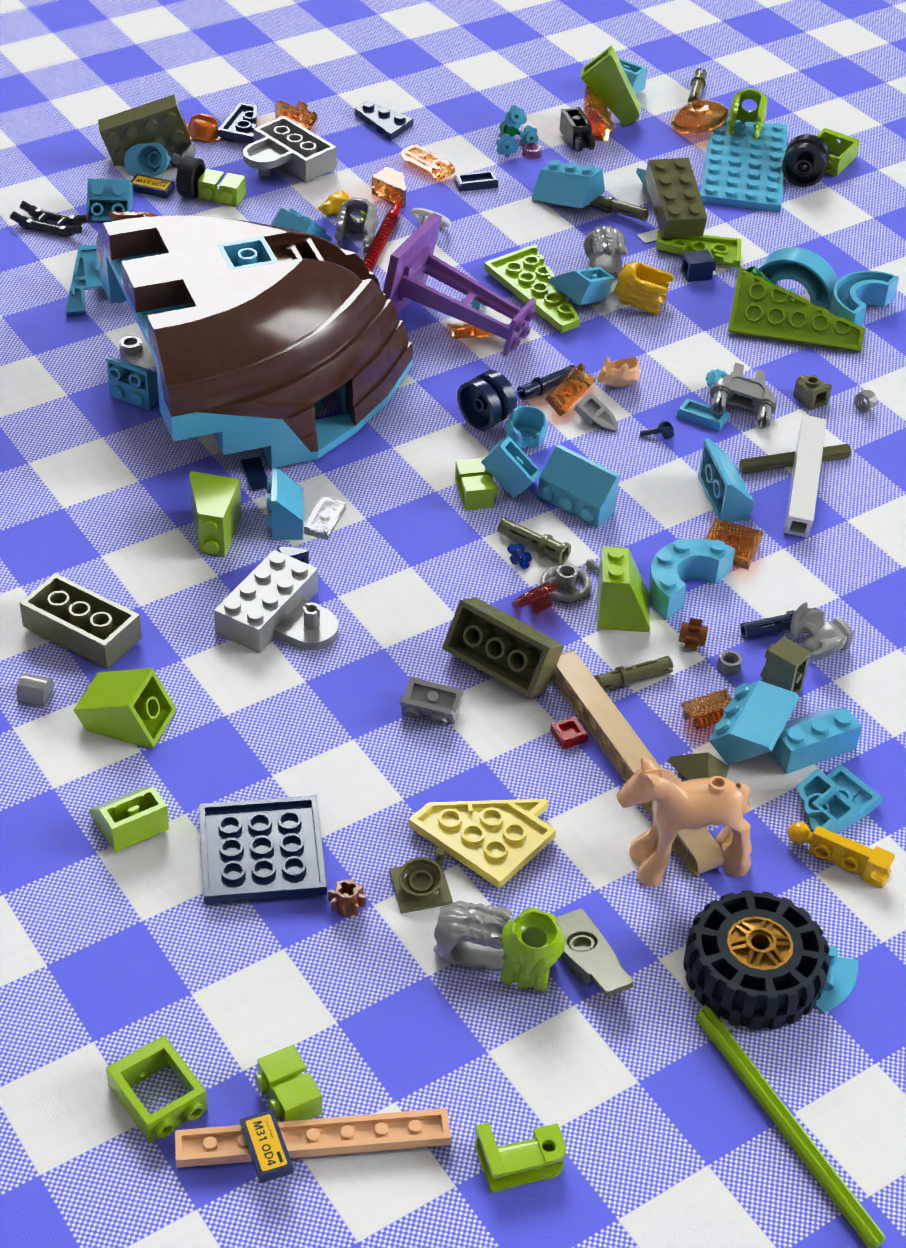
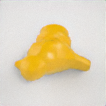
M344 191L335 192L318 207V210L324 215H338L339 206L349 200L350 197Z

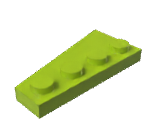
M660 230L657 232L656 249L683 255V252L708 250L717 264L739 269L741 263V239L703 235L662 239Z

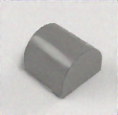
M26 673L22 674L17 685V701L45 706L54 689L53 679Z

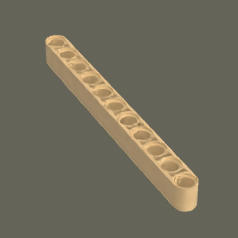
M574 650L561 653L551 679L623 780L627 782L636 770L641 768L642 757L650 760L655 768H660L661 766ZM653 801L641 804L653 820ZM706 827L697 830L681 829L677 833L672 848L692 875L696 876L723 866L724 857L722 850Z

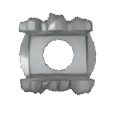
M352 197L339 206L335 239L337 240V246L343 249L346 231L363 233V253H367L375 238L374 234L378 226L377 205L372 204L367 199ZM355 209L362 210L366 213V219L356 220L350 215V212Z
M602 225L595 227L593 231L586 235L583 242L584 251L590 259L591 268L601 267L610 275L614 276L615 274L618 278L620 271L623 270L620 257L627 255L625 235L619 229L611 226Z
M460 900L448 906L440 907V914L434 931V938L437 944L434 946L433 951L439 958L450 964L465 965L468 968H488L495 972L502 971L505 961L503 959L505 953L501 940L504 925L511 920L512 910L505 907L496 908L492 905L485 906L481 903L474 904Z

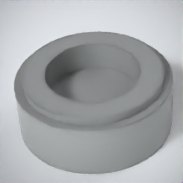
M136 336L122 338L119 341L120 352L126 356L140 354L143 350L142 340Z

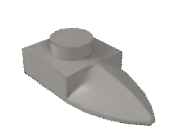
M589 393L576 404L574 411L590 425L595 422L606 429L615 431L619 429L613 413L592 393Z

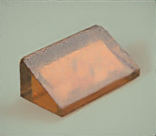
M465 322L447 323L452 339L494 335Z

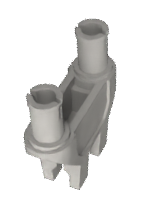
M735 362L733 372L718 380L711 387L710 396L713 400L710 410L715 414L717 407V415H721L726 410V403L757 412L756 426L760 427L762 421V429L768 428L771 422V414L776 410V400L771 390L764 383L766 372L757 369L754 379L743 376L744 365Z

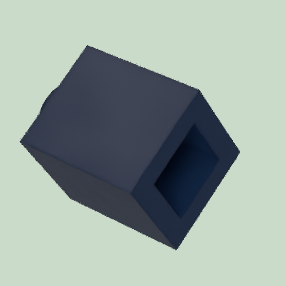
M708 250L683 252L681 272L687 282L712 280L713 271L716 269V261Z

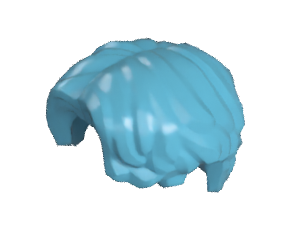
M517 406L505 424L506 435L519 448H536L541 444L548 431L545 414L533 406Z

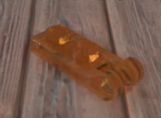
M417 144L401 150V158L423 169L425 172H429L437 181L444 179L445 175L450 176L455 173V167L451 162Z
M581 362L545 398L559 416L565 414L596 381L592 375H588L584 370L586 367Z

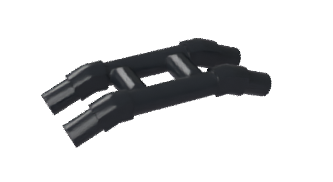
M22 201L19 208L37 219L34 221L15 211L10 216V219L26 229L50 232L63 237L82 233L81 225L91 222L89 214L75 216L55 213L34 205L32 206L25 201ZM47 220L57 221L55 225L45 223Z

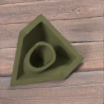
M709 752L670 756L667 760L687 780L714 776L726 777L729 770L728 765Z

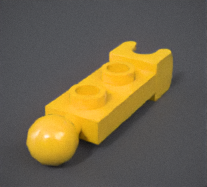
M793 822L787 830L788 838L794 844L809 843V853L863 876L862 880L869 884L882 888L890 875V866L895 859V855L877 846L873 850L818 825L814 832H810V828L804 822Z

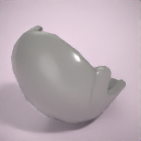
M192 140L165 149L168 156L171 157L170 162L174 165H179L184 157H194L196 154L195 144Z

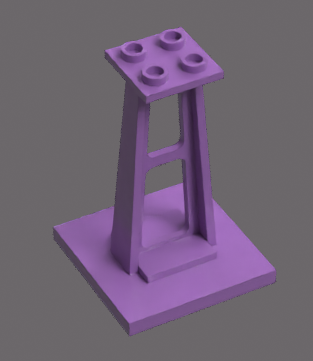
M434 212L391 254L383 293L386 294L387 299H391L397 314L412 300L506 339L502 355L507 356L512 349H517L522 338L526 339L531 330L529 322L536 313L534 309L536 299L531 298L521 309L434 256L433 253L442 216ZM428 275L467 296L460 302L427 286ZM473 300H476L507 316L512 321L510 324H504L468 305Z

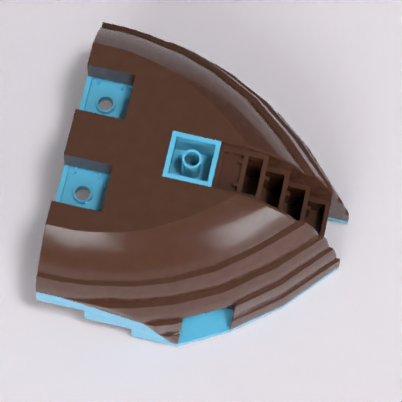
M182 215L140 217L105 222L101 224L98 235H96L99 279L111 304L128 301L156 361L160 413L173 441L214 434L223 455L262 448L271 468L319 459L356 434L390 401L413 366L412 342H408V335L403 321H399L394 304L382 292L375 274L368 271L365 263L357 254L341 249L326 239L289 228L257 222ZM341 387V409L344 415L315 420L314 403Z

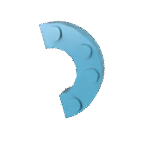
M798 247L782 248L769 254L757 270L762 271L772 283L783 279L801 283L808 291L810 303L830 309L834 286L838 279L832 267L818 254Z
M858 271L841 277L834 286L829 312L862 327L867 305L884 308L895 298L899 277L879 271Z
M691 538L677 539L675 542L659 550L651 564L648 584L649 601L654 610L667 620L683 608L686 584L683 581L698 578L716 584L731 573L735 549L726 545L721 540Z

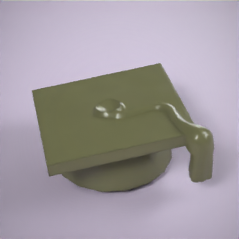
M443 848L435 849V860L417 857L408 860L400 867L389 868L401 914L453 903L442 867L445 860Z

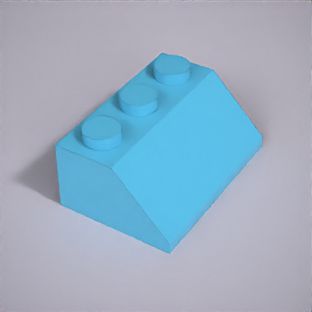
M559 160L550 161L548 165L540 170L532 194V200L583 208L605 192L603 169L594 168L592 165L580 166L577 163H561Z
M709 438L704 439L698 478L720 523L749 520L751 510L754 508V499L752 495H749L745 481L741 480L736 464H733L729 455Z
M558 444L539 477L538 497L598 528L615 513L620 475Z
M760 680L750 684H741L735 689L734 697L725 707V713L721 720L715 725V731L709 742L728 765L771 752L800 698L797 693Z
M826 708L787 722L774 748L768 753L784 773L788 774L855 750L862 725L847 708Z

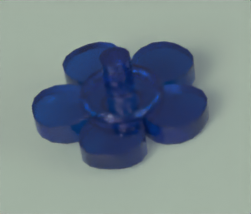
M519 542L510 544L507 547L508 552L512 554L509 557L510 561L514 565L519 563V566L524 570L527 569L529 562L532 561L531 554L528 551L525 552L524 545Z

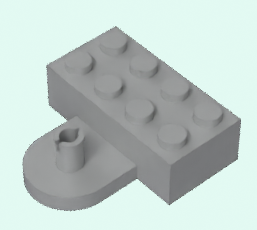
M286 116L279 117L254 128V142L248 144L243 150L244 162L248 166L258 169L260 176H269L271 174L270 169L281 166L303 181L308 182L337 168V147Z
M273 550L214 609L215 634L258 653H261L274 638L304 650L326 648L337 639L339 622L333 612L319 606L317 603L310 602L318 592V568L276 550Z

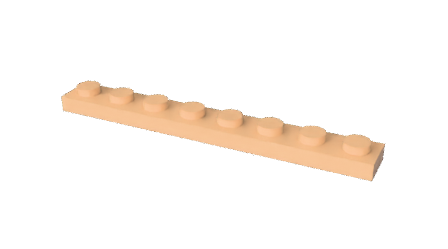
M447 1108L278 1122L290 1158L451 1144ZM240 1125L175 1130L176 1168L252 1162Z

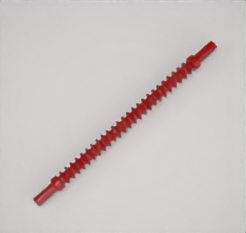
M399 200L387 212L363 260L370 272L373 271L399 219V212L403 206V203Z

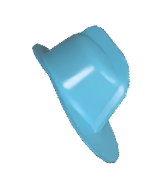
M159 143L137 144L127 150L124 156V165L129 174L134 177L136 174L156 176L165 171L171 157L168 156L165 148Z

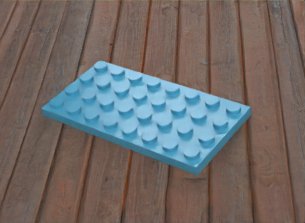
M712 116L700 192L702 202L780 212L784 180L782 162L787 146L788 125L764 122L759 137L753 139L756 122L737 120L734 135L730 136L729 118Z

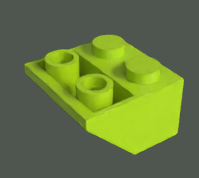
M154 786L139 788L89 809L91 817L114 852L169 830L167 805Z

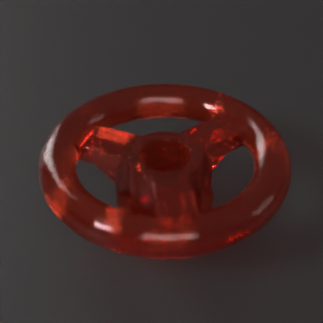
M552 580L525 592L512 601V607L520 608L531 605L530 607L534 614L553 605L549 598L550 593L559 587V582Z

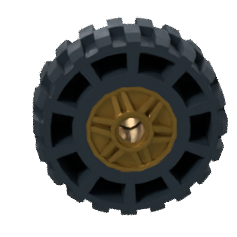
M753 890L742 891L739 894L732 892L723 895L719 901L715 899L708 903L704 910L699 912L693 920L688 934L683 962L687 984L691 990H695L694 996L702 1005L711 1008L718 1018L722 1017L728 1020V1023L737 1027L739 1025L747 1026L750 1030H761V1028L773 1030L782 1028L783 1024L786 1023L788 1025L801 1020L802 1015L809 1014L813 1010L823 991L830 965V957L828 956L830 949L826 938L822 937V929L816 921L811 920L810 914L802 907L798 908L794 905L793 901L785 897L779 898L773 896V893L764 891L763 893H753Z

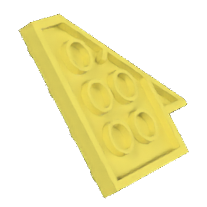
M547 799L428 802L409 818L408 825L415 832L437 847L443 848L447 854L498 889L556 838V829L538 818L548 809L549 801Z

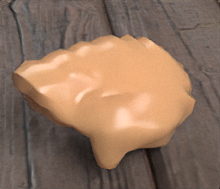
M634 356L610 362V358L607 357L597 380L601 384L617 388L632 386L640 379V362Z

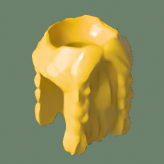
M638 261L625 264L623 270L620 271L613 292L622 304L643 309L644 312L658 316L661 310L658 306L665 302L667 297L665 294L669 290L668 286L670 285L668 282H672L674 276Z

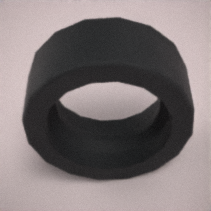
M186 156L181 160L176 176V187L179 195L191 198L198 197V180L206 170L202 159Z

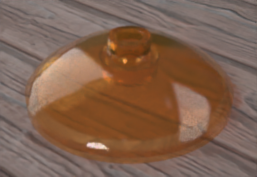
M696 99L685 104L674 113L671 118V125L673 129L682 133L705 132L722 125L728 119V108L717 101Z

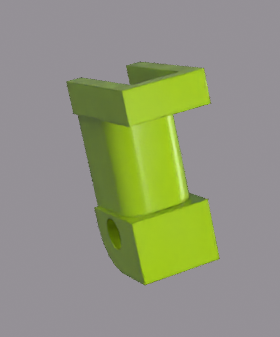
M489 1122L476 1125L474 1145L491 1194L517 1186L553 1179L562 1172L566 1145L558 1123L533 1129V1137L530 1140L497 1147Z

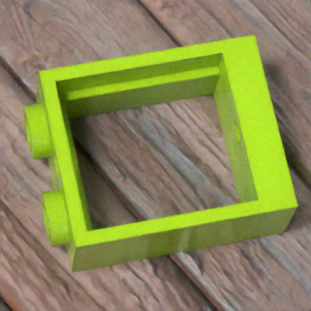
M824 128L816 135L823 139L830 153L839 155L837 157L829 154L825 173L837 177L857 158L859 139Z
M165 1035L106 1067L109 1088L149 1144L159 1138L169 1136L174 1129L188 1121L198 1119L208 1110L205 1088ZM170 1066L189 1093L150 1115L131 1087L163 1068Z

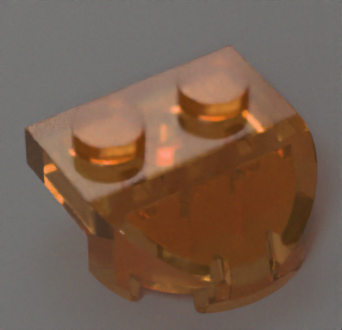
M277 100L275 105L276 119L286 116L308 130L314 126L317 114L316 112L311 113L308 111V105L302 101H298L296 107Z

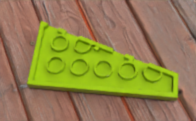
M536 244L484 262V270L525 304L531 298L536 299L534 305L536 313L558 331L564 333L579 327L580 318L573 306L568 304L566 294L558 292L555 286L548 282L550 278L555 276L550 267L545 265L542 254L539 255Z
M739 266L728 333L861 352L865 328L843 317H838L828 312L827 309L821 306L818 307L810 303L809 300L767 282L764 278L758 275L755 276Z

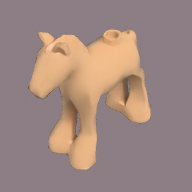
M642 757L641 768L636 770L616 795L622 808L653 801V823L651 828L636 837L631 842L629 848V855L641 865L636 875L638 881L647 887L661 885L665 869L669 864L672 844L677 833L681 829L697 830L709 825H725L715 837V841L723 853L724 864L722 867L724 871L734 877L745 876L751 869V825L743 818V814L748 813L752 807L749 803L750 788L745 783H735L727 777L721 776L681 781L671 770L662 767L655 768L650 760Z

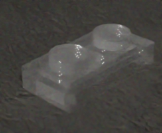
M322 496L304 525V534L328 540L346 510V502Z

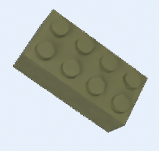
M175 94L98 120L100 135L114 166L124 163V156L127 150L137 144L156 142L167 149L191 141L189 128Z
M689 157L648 160L645 181L662 239L703 236L707 215Z
M54 573L20 602L23 627L106 669L111 667L142 638L140 614L57 573Z
M475 597L460 600L442 649L531 698L546 693L565 645Z

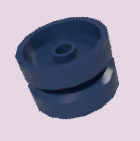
M488 370L460 385L457 391V401L463 417L477 430L485 431L492 428L499 422L509 418L512 411L517 407V398L511 383L503 374L496 370Z

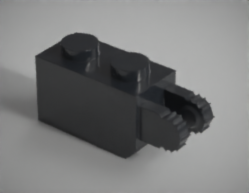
M581 108L561 109L559 130L571 149L583 151V148L594 150L595 141L592 137V126Z

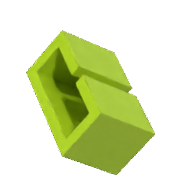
M206 169L198 180V199L238 206L246 195L245 176L227 173L221 181L224 172Z
M484 458L456 460L455 482L465 511L494 508V499L498 497V485L496 482L493 483V475L489 474L481 463Z
M294 1044L257 1059L258 1073L254 1075L255 1082L260 1093L266 1092L270 1099L268 1100L269 1109L274 1111L276 1120L279 1118L281 1122L307 1120L322 1115V1094L310 1072L302 1074V1072L307 1071L306 1065Z

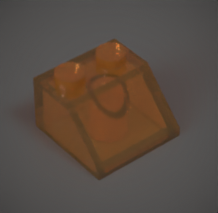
M585 86L583 113L591 123L592 137L595 141H608L609 133L613 132L611 111H608L607 106L588 86Z

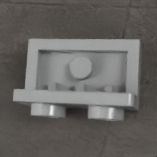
M410 677L405 695L400 698L399 704L402 711L410 717L420 718L421 715L431 718L433 722L446 725L447 722L455 724L463 700L464 690Z

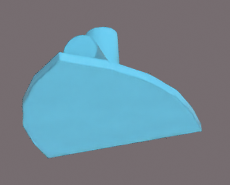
M829 946V970L821 997L815 1005L823 1014L838 1007L849 997L855 987L858 975L859 960L838 957L839 951L834 946Z

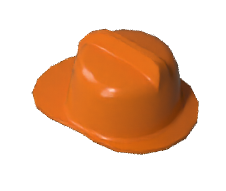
M196 114L191 117L190 122L187 124L191 140L216 142L222 139V137H218L219 127L217 119L209 114Z

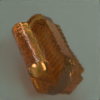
M722 689L682 702L684 720L695 718L693 722L696 729L718 723L725 713L723 708L732 700L728 690Z

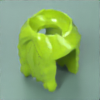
M745 88L733 96L728 120L730 136L734 135L736 121L740 120L756 122L753 139L759 137L766 117L768 101L766 95H763L762 92L754 88ZM746 99H751L757 103V107L754 110L748 111L742 107V102Z
M526 908L518 917L508 921L503 927L501 940L506 956L500 981L509 986L513 982H517L518 989L523 990L533 986L535 991L545 993L548 988L550 967L562 955L566 944V937L559 927L558 919L554 914L540 911L537 908Z

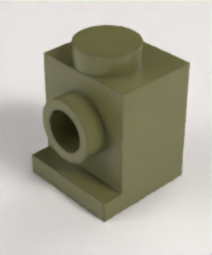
M801 375L796 380L793 396L806 408L813 410L828 404L832 385L830 383H823L815 375L808 377Z

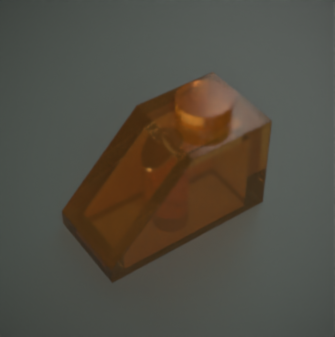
M387 166L372 175L371 194L392 204L399 200L403 203L402 208H405L406 186L403 173Z

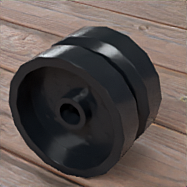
M803 134L790 141L782 162L783 175L790 183L800 187H808L820 182L825 175L829 159V149L823 139L816 135Z

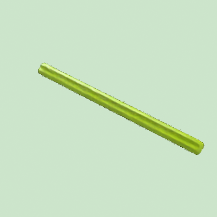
M709 1007L700 1010L697 1013V1022L868 1248H878L883 1245L886 1239L885 1235L718 1016Z

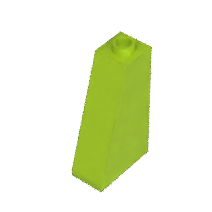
M610 46L581 69L580 78L620 122L627 126L629 123H634L639 119L641 105L614 48Z

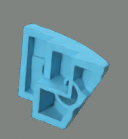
M842 764L837 766L827 776L819 769H816L797 785L798 793L813 832L818 825L837 834L864 818L883 803L882 796Z

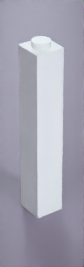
M807 415L802 417L797 436L784 533L805 538L809 537L814 521L826 419Z

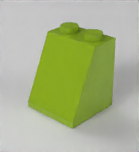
M191 471L189 474L191 507L200 553L225 557L242 519L240 479Z
M602 547L596 593L597 629L650 632L649 592L629 548Z
M153 668L98 672L73 711L88 732L147 748H154L177 709Z

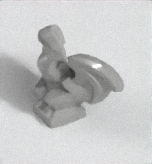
M804 602L793 614L790 624V637L793 641H796L801 633L809 634V636L800 641V644L811 652V662L824 659L840 649H849L854 631L840 616L834 618L833 622L824 620V611L808 608V603Z

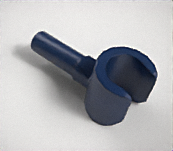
M663 421L658 427L640 431V437L661 433L664 439H670L674 436V428L669 421Z

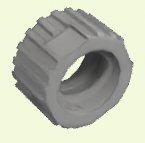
M862 390L854 397V404L859 411L868 412L877 405L876 395L871 390Z
M722 651L718 658V670L725 675H737L741 670L743 659L736 651Z

